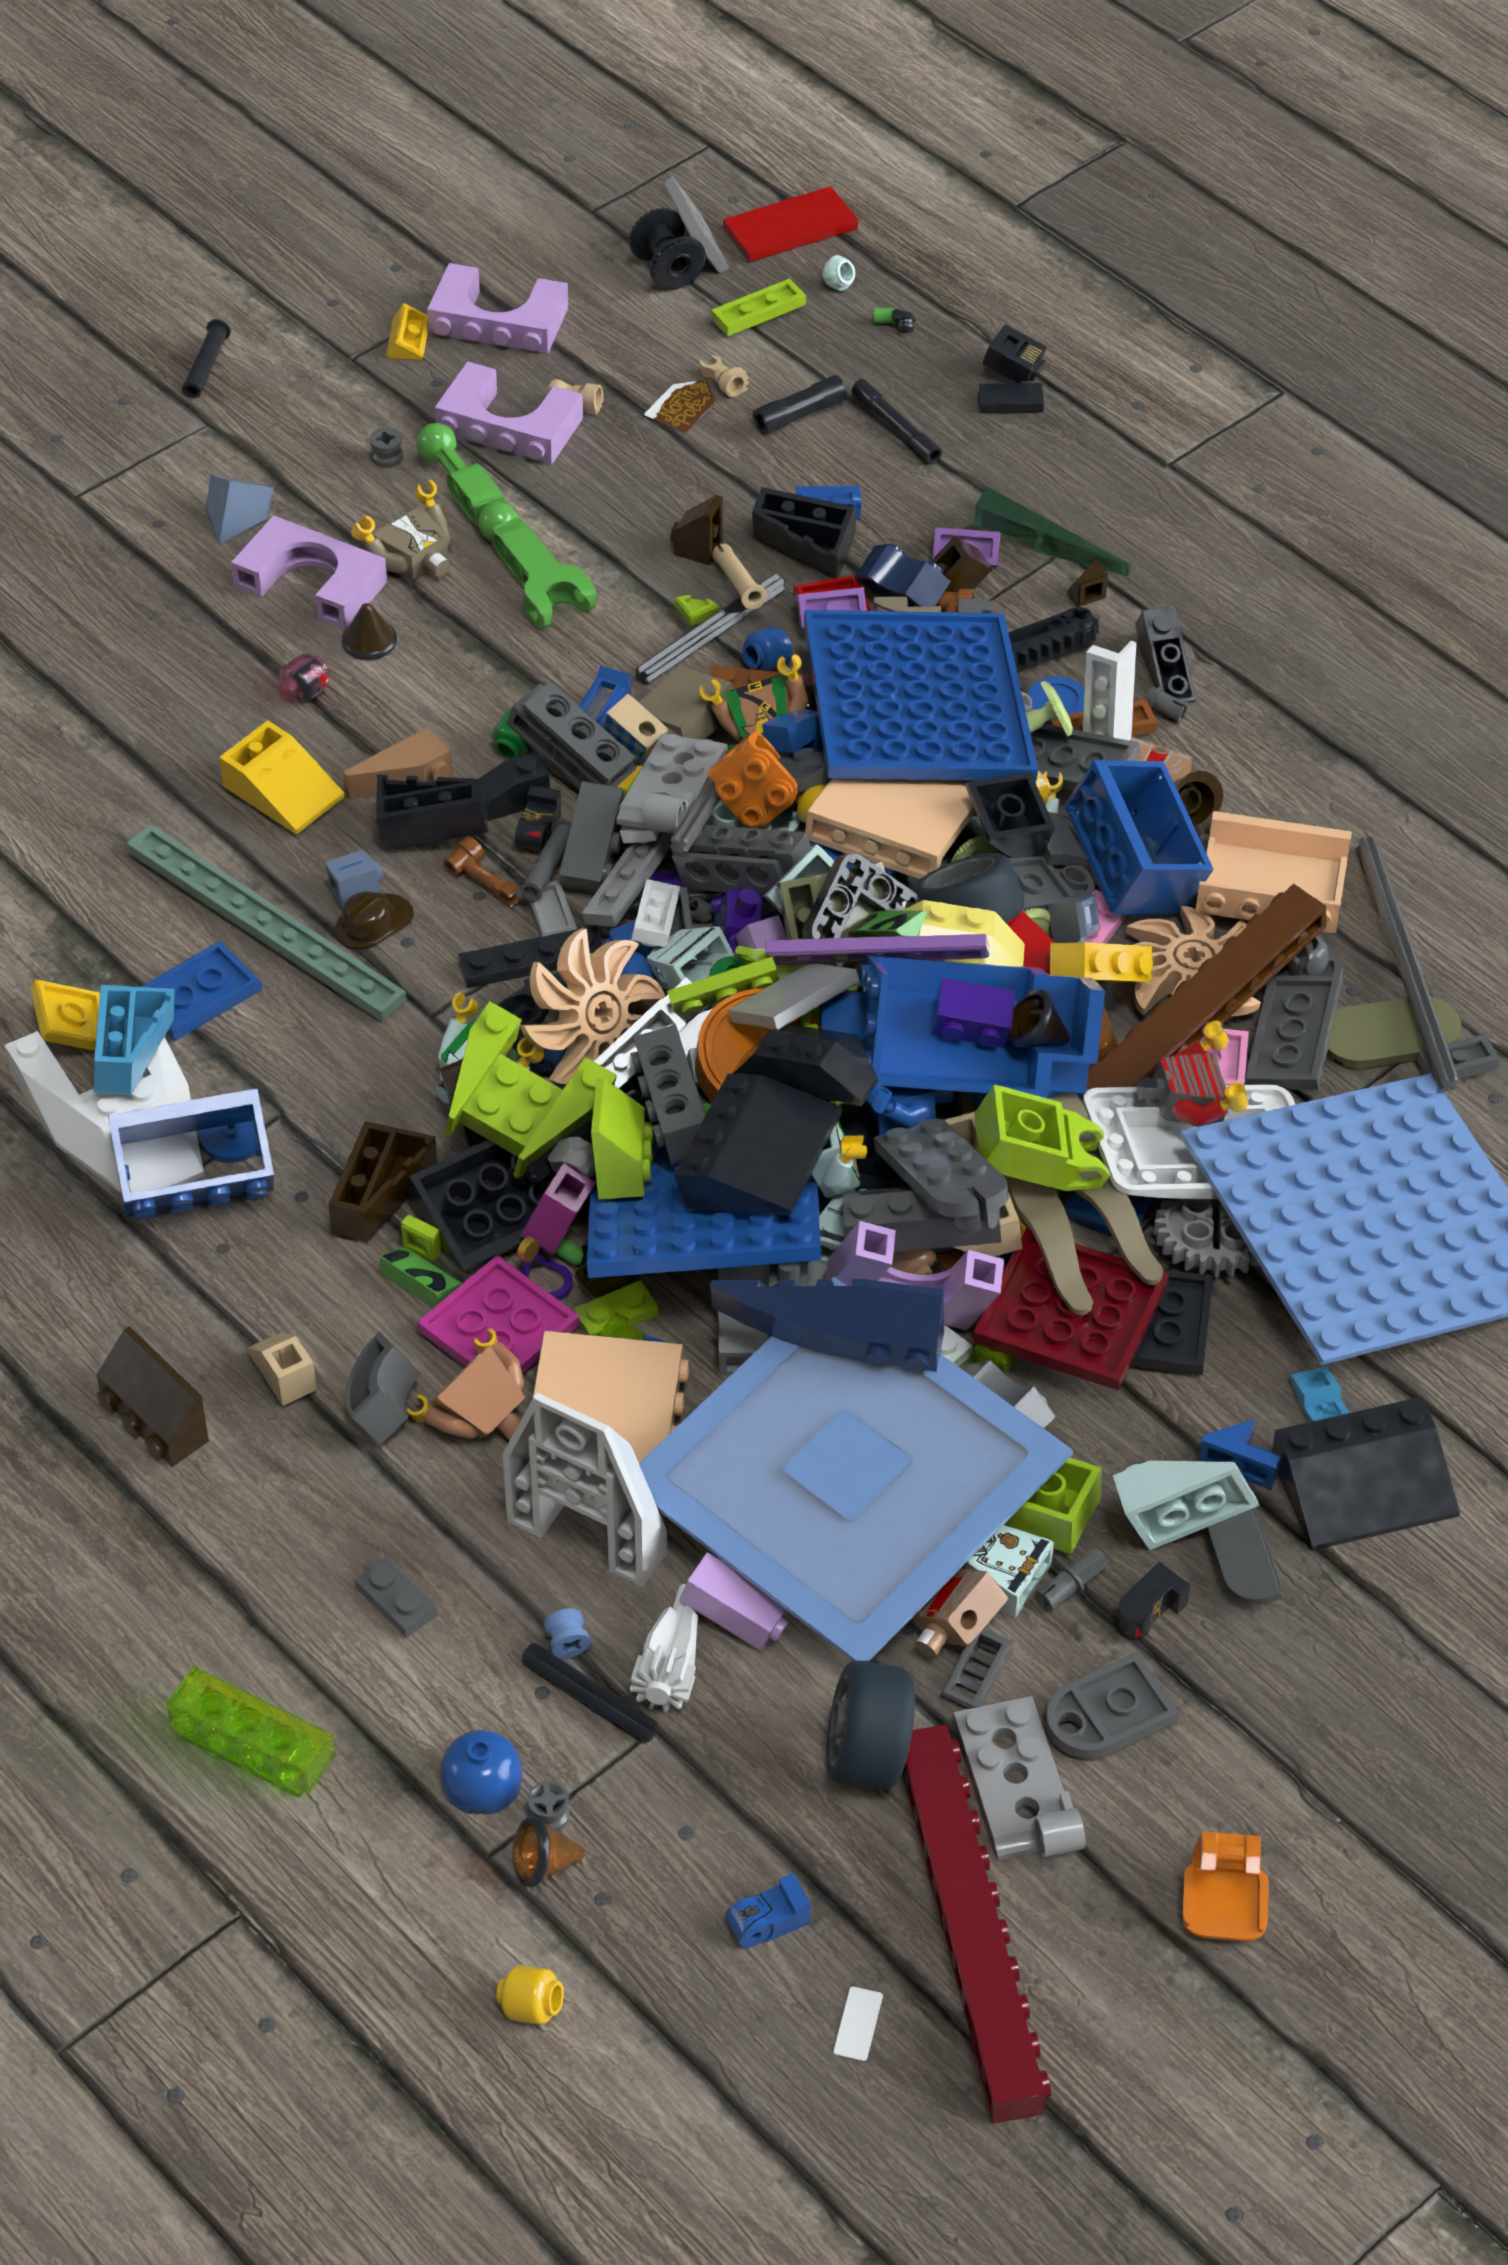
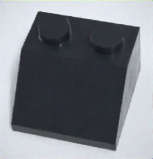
M1031 772L966 783L967 792L987 840L991 845L1011 858L1045 853L1055 827Z

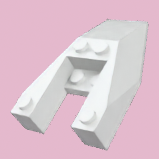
M38 1031L4 1045L9 1072L55 1145L120 1193L121 1187L108 1115L191 1100L188 1083L165 1037L131 1095L93 1093L94 1089L79 1095ZM196 1131L121 1144L124 1163L128 1165L131 1179L128 1180L130 1193L185 1184L204 1176Z
M536 1393L503 1452L507 1522L541 1538L564 1506L586 1515L607 1526L609 1571L644 1587L667 1554V1530L631 1445L608 1425L542 1394Z

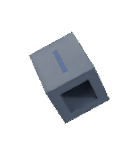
M364 849L325 862L329 890L342 909L345 902L358 892L370 891L381 893L379 883L380 880H383L381 867L377 860L372 861Z

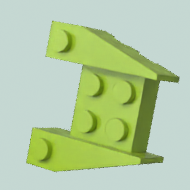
M489 1001L469 1032L445 1136L450 1138L459 1123L518 1156L514 1176L519 1179L525 1174L530 1164L555 1147L559 1140L566 1139L592 1119L596 1078H605L615 1085L617 1075L585 1057L563 1090L506 1057V1054L517 1039L521 1019Z

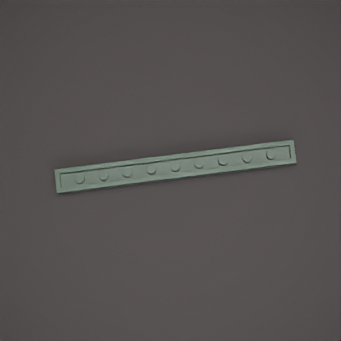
M150 824L126 843L127 851L130 855L380 1021H384L407 1001L406 991L154 825Z

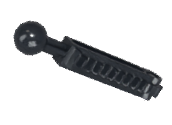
M1074 607L1008 632L1017 672L1089 647L1092 641L1096 640V635L1099 633V621L1092 616L1089 609Z

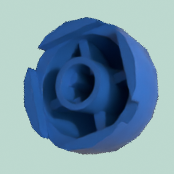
M483 1729L469 1731L459 1736L445 1750L440 1766L442 1792L451 1805L464 1813L471 1814V1810L485 1811V1815L495 1814L507 1808L518 1797L521 1789L523 1774L519 1753L511 1741L496 1732Z

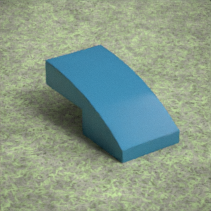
M1327 1366L1290 1374L1291 1384L1307 1422L1350 1413L1341 1400V1387Z

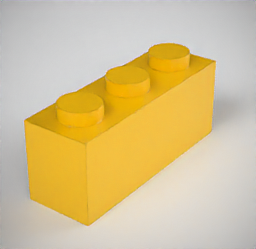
M1088 942L1050 943V975L1088 977L1096 982L1110 983L1151 982V970L1153 967L1152 946Z

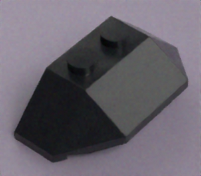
M795 1024L786 1025L778 1030H770L745 1053L731 1073L764 1075L820 1099L860 1106L863 1105L878 1083L877 1075L858 1035Z

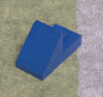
M1255 1421L1243 1422L1204 1435L1201 1442L1199 1461L1234 1462L1238 1465L1247 1482L1272 1490L1277 1480L1281 1456L1273 1454L1265 1448L1250 1445Z

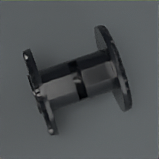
M662 207L650 210L649 213L646 212L643 217L641 216L635 222L629 233V247L638 259L651 261L650 276L657 286L665 290L679 289L689 285L691 281H694L699 276L703 266H705L706 252L699 240L683 236L685 225L679 213L673 209Z

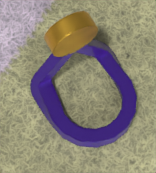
M526 1237L521 1242L517 1251L518 1258L524 1261L521 1273L527 1277L529 1276L533 1259L564 1276L565 1283L557 1291L548 1293L556 1299L562 1300L573 1289L571 1272L565 1266L538 1254L539 1241L532 1237Z

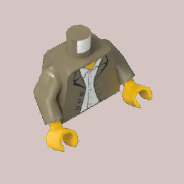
M428 480L426 484L430 494L423 493L419 484L414 494L416 500L425 504L427 509L419 506L372 533L375 528L373 519L369 516H363L360 520L361 526L356 522L351 530V534L356 540H365L367 543L365 547L368 552L385 558L386 571L400 573L411 580L418 579L429 571L441 577L450 568V561L447 560L449 558L448 546L451 542L448 523L440 504L436 505L433 499L437 492V486L432 480Z

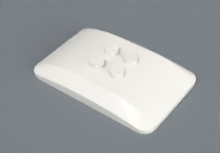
M1244 1085L1247 1091V1108L1242 1112H1234L1229 1109L1224 1121L1295 1105L1291 1094L1280 1086ZM1137 1087L1092 1088L1086 1091L1082 1104L1088 1113L1090 1121L1097 1124L1104 1132V1139L1099 1142L1098 1148L1105 1166L1109 1169L1111 1183L1118 1191L1127 1195L1144 1197L1218 1199L1180 1137L1182 1130L1195 1128L1194 1126L1187 1123L1167 1121L1162 1118L1157 1100L1139 1099Z

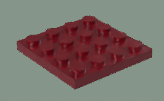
M1026 1227L1021 1237L1022 1249L1014 1251L1002 1275L1001 1293L983 1312L974 1330L973 1342L1119 1390L1167 1287L1169 1274L1163 1272L1159 1283L1148 1285L1134 1273L1124 1259L1074 1243L1081 1276L1093 1300L1092 1309L1089 1313L1077 1315L1069 1310L1056 1291L1040 1246L1032 1230Z

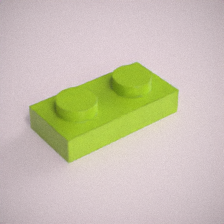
M641 1280L573 1308V1311L580 1316L579 1327L585 1335L603 1337L612 1336L659 1316L658 1305Z

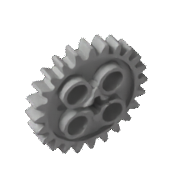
M1170 1198V1201L1162 1200L1161 1209L1156 1211L1154 1235H1157L1156 1245L1163 1246L1162 1254H1172L1173 1264L1184 1261V1270L1188 1271L1196 1266L1199 1267V1274H1204L1208 1269L1212 1270L1215 1277H1219L1220 1270H1226L1232 1277L1236 1268H1239L1244 1273H1248L1249 1264L1260 1267L1219 1199ZM1213 1209L1218 1211V1250L1213 1248L1212 1241Z

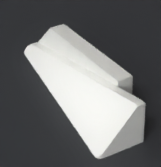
M686 977V978H685L678 986H676L675 988L680 987V986H683V985H686V984H689V983H691V982H690V980ZM667 995L663 1000L660 999L594 1062L615 1073L617 1078L614 1086L621 1089L636 1075L630 1053L637 1051L634 1036L676 1025L678 1032H680L687 1025L686 1022L697 1016L700 1012L693 1015H677L673 1010L669 995ZM711 1004L703 1006L704 1008L700 1012L706 1010L708 1007L711 1006Z

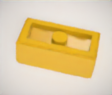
M405 303L402 304L392 320L386 357L421 360L423 358L429 329L427 314Z

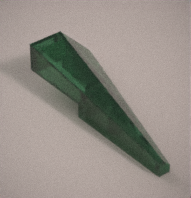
M988 486L985 487L976 504L974 526L1036 542L1035 552L1087 566L1098 560L1106 571L1128 576L1131 571L1132 564Z

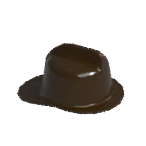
M1198 770L1177 779L1174 785L1200 837L1211 822L1213 811L1218 812L1221 808L1224 794L1222 784L1216 776L1208 771Z
M370 891L358 892L345 902L342 915L338 918L335 926L336 936L342 944L349 948L364 949L373 947L411 923L414 916L413 906L400 895Z

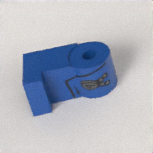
M793 1872L780 1878L778 1886L754 1897H747L734 1903L726 1911L725 1918L740 1946L750 1948L810 1924V1901Z

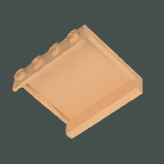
M832 778L807 811L805 832L809 841L846 854H859L872 863L883 862L884 867L921 879L923 876L941 867L942 858L971 817L978 816L965 787L968 781L965 780L948 782L922 779L910 781L907 779L873 780L851 778L840 780Z
M1213 811L1206 854L1214 870L1206 882H1199L1195 912L1250 920L1254 915H1260L1270 906L1272 899L1279 892L1284 893L1294 883L1326 905V928L1322 932L1336 934L1352 832Z
M544 1331L533 1397L536 1393L542 1394L608 1425L631 1445L636 1459L640 1463L677 1427L674 1425L675 1416L683 1415L685 1393H681L679 1390L680 1383L688 1382L690 1361L683 1359V1344Z

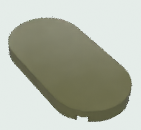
M1431 997L1446 1043L1458 1041L1461 1032V1020L1458 1013L1446 1002ZM1409 998L1337 1009L1326 1057L1333 1062L1335 1058L1343 1062L1342 1066L1351 1069H1365L1417 1061L1418 1051L1426 1049Z

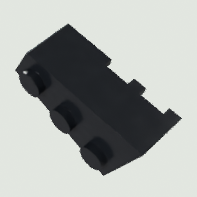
M761 487L752 510L754 537L832 579L840 577L856 533L854 506Z
M377 774L376 820L386 850L488 833V809L479 779L437 777L436 782H423L418 780V776H407L406 781L389 780L387 775Z

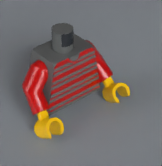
M1212 1021L1204 1028L1206 1039L1203 1041L1196 1040L1181 1052L1171 1057L1160 1059L1154 1077H1140L1138 1079V1098L1157 1100L1161 1116L1165 1120L1200 1127L1224 1121L1229 1109L1234 1112H1242L1247 1108V1091L1244 1084L1235 1082L1226 1087L1215 1053H1208L1210 1048L1222 1050L1228 1045V1036L1226 1031H1223L1219 1021Z

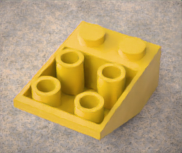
M268 720L219 757L223 787L296 835L345 797L342 789L296 739Z

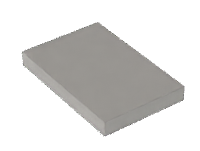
M673 176L664 182V186L691 237L699 240L704 246L706 258L716 271L720 272V274L729 269V266L702 214Z
M809 963L729 1009L731 1021L778 1030L859 982L857 971L851 968Z

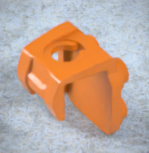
M757 730L721 757L707 771V775L715 783L717 796L744 825L751 828H761L768 824L795 801L798 793L797 782L778 761L781 756L772 744Z
M1201 1831L1192 1851V1864L1186 1868L1183 1878V1925L1188 1932L1199 1938L1243 1942L1255 1941L1265 1933L1268 1923L1269 1880L1266 1873L1261 1870V1836Z

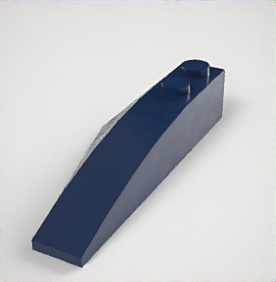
M817 1279L816 1286H799L795 1280H780L774 1286H765L760 1280L711 1281L710 1289L713 1309L770 1336L820 1353L868 1362L873 1366L890 1365L905 1367L916 1372L925 1370L937 1372L944 1336V1289L869 1279H853L852 1286H834L832 1279Z

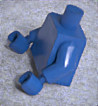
M876 1084L865 1102L877 1132L881 1136L885 1135L890 1129H908L921 1125L925 1120L936 1119L935 1104L953 1102L954 1093L949 1090L881 1086Z

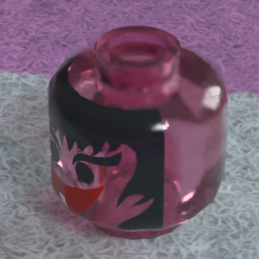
M307 653L300 654L281 667L279 672V688L288 699H293L299 703L309 702L326 690L329 683V669L319 656Z

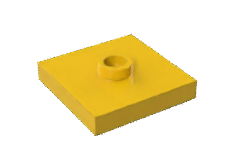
M35 979L30 990L43 1040L95 1051L100 992Z

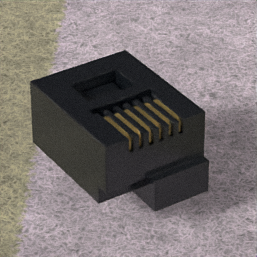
M1005 324L989 345L982 364L1016 383L1027 382V380L1033 382L1045 363L1043 357L1047 346Z

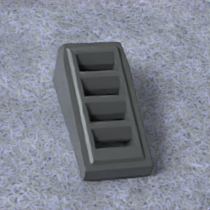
M983 1628L971 1644L964 1647L940 1695L967 1709L981 1707L1013 1651V1641ZM981 1646L997 1655L995 1659L978 1652V1648ZM975 1659L989 1666L988 1672L970 1664L971 1660ZM966 1671L983 1679V1682L980 1685L962 1675ZM957 1684L977 1692L974 1699L954 1690Z

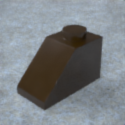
M715 495L686 511L680 522H675L670 536L671 541H674L675 556L711 565L714 560L712 556L714 548L717 546L720 550V544H723V496Z
M954 536L930 561L938 565L944 571L942 575L951 581L944 592H959V589L974 590L993 570L978 548L957 536Z

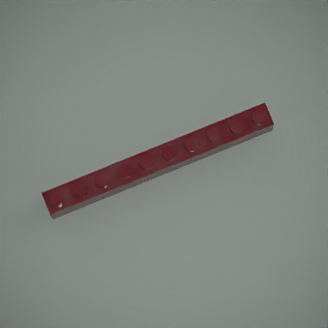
M945 1724L912 1731L910 1748L902 1776L992 2124L1043 2115L1045 2098L1051 2096V2087L1046 2070L1039 2071L1036 2058L1041 2056L1038 2036L1036 2032L1029 2033L1026 2020L1030 2019V2008L1025 1993L1019 1994L1016 1982L1020 1981L1018 1962L1015 1956L1009 1957L1006 1944H1010L1008 1925L1005 1918H998L996 1907H1000V1898L996 1882H989L986 1871L990 1870L988 1850L985 1845L979 1846L976 1836L980 1834L978 1813L976 1809L969 1810L967 1799L971 1798L967 1774L960 1775L957 1765L961 1763L960 1746L957 1739H950L948 1727Z

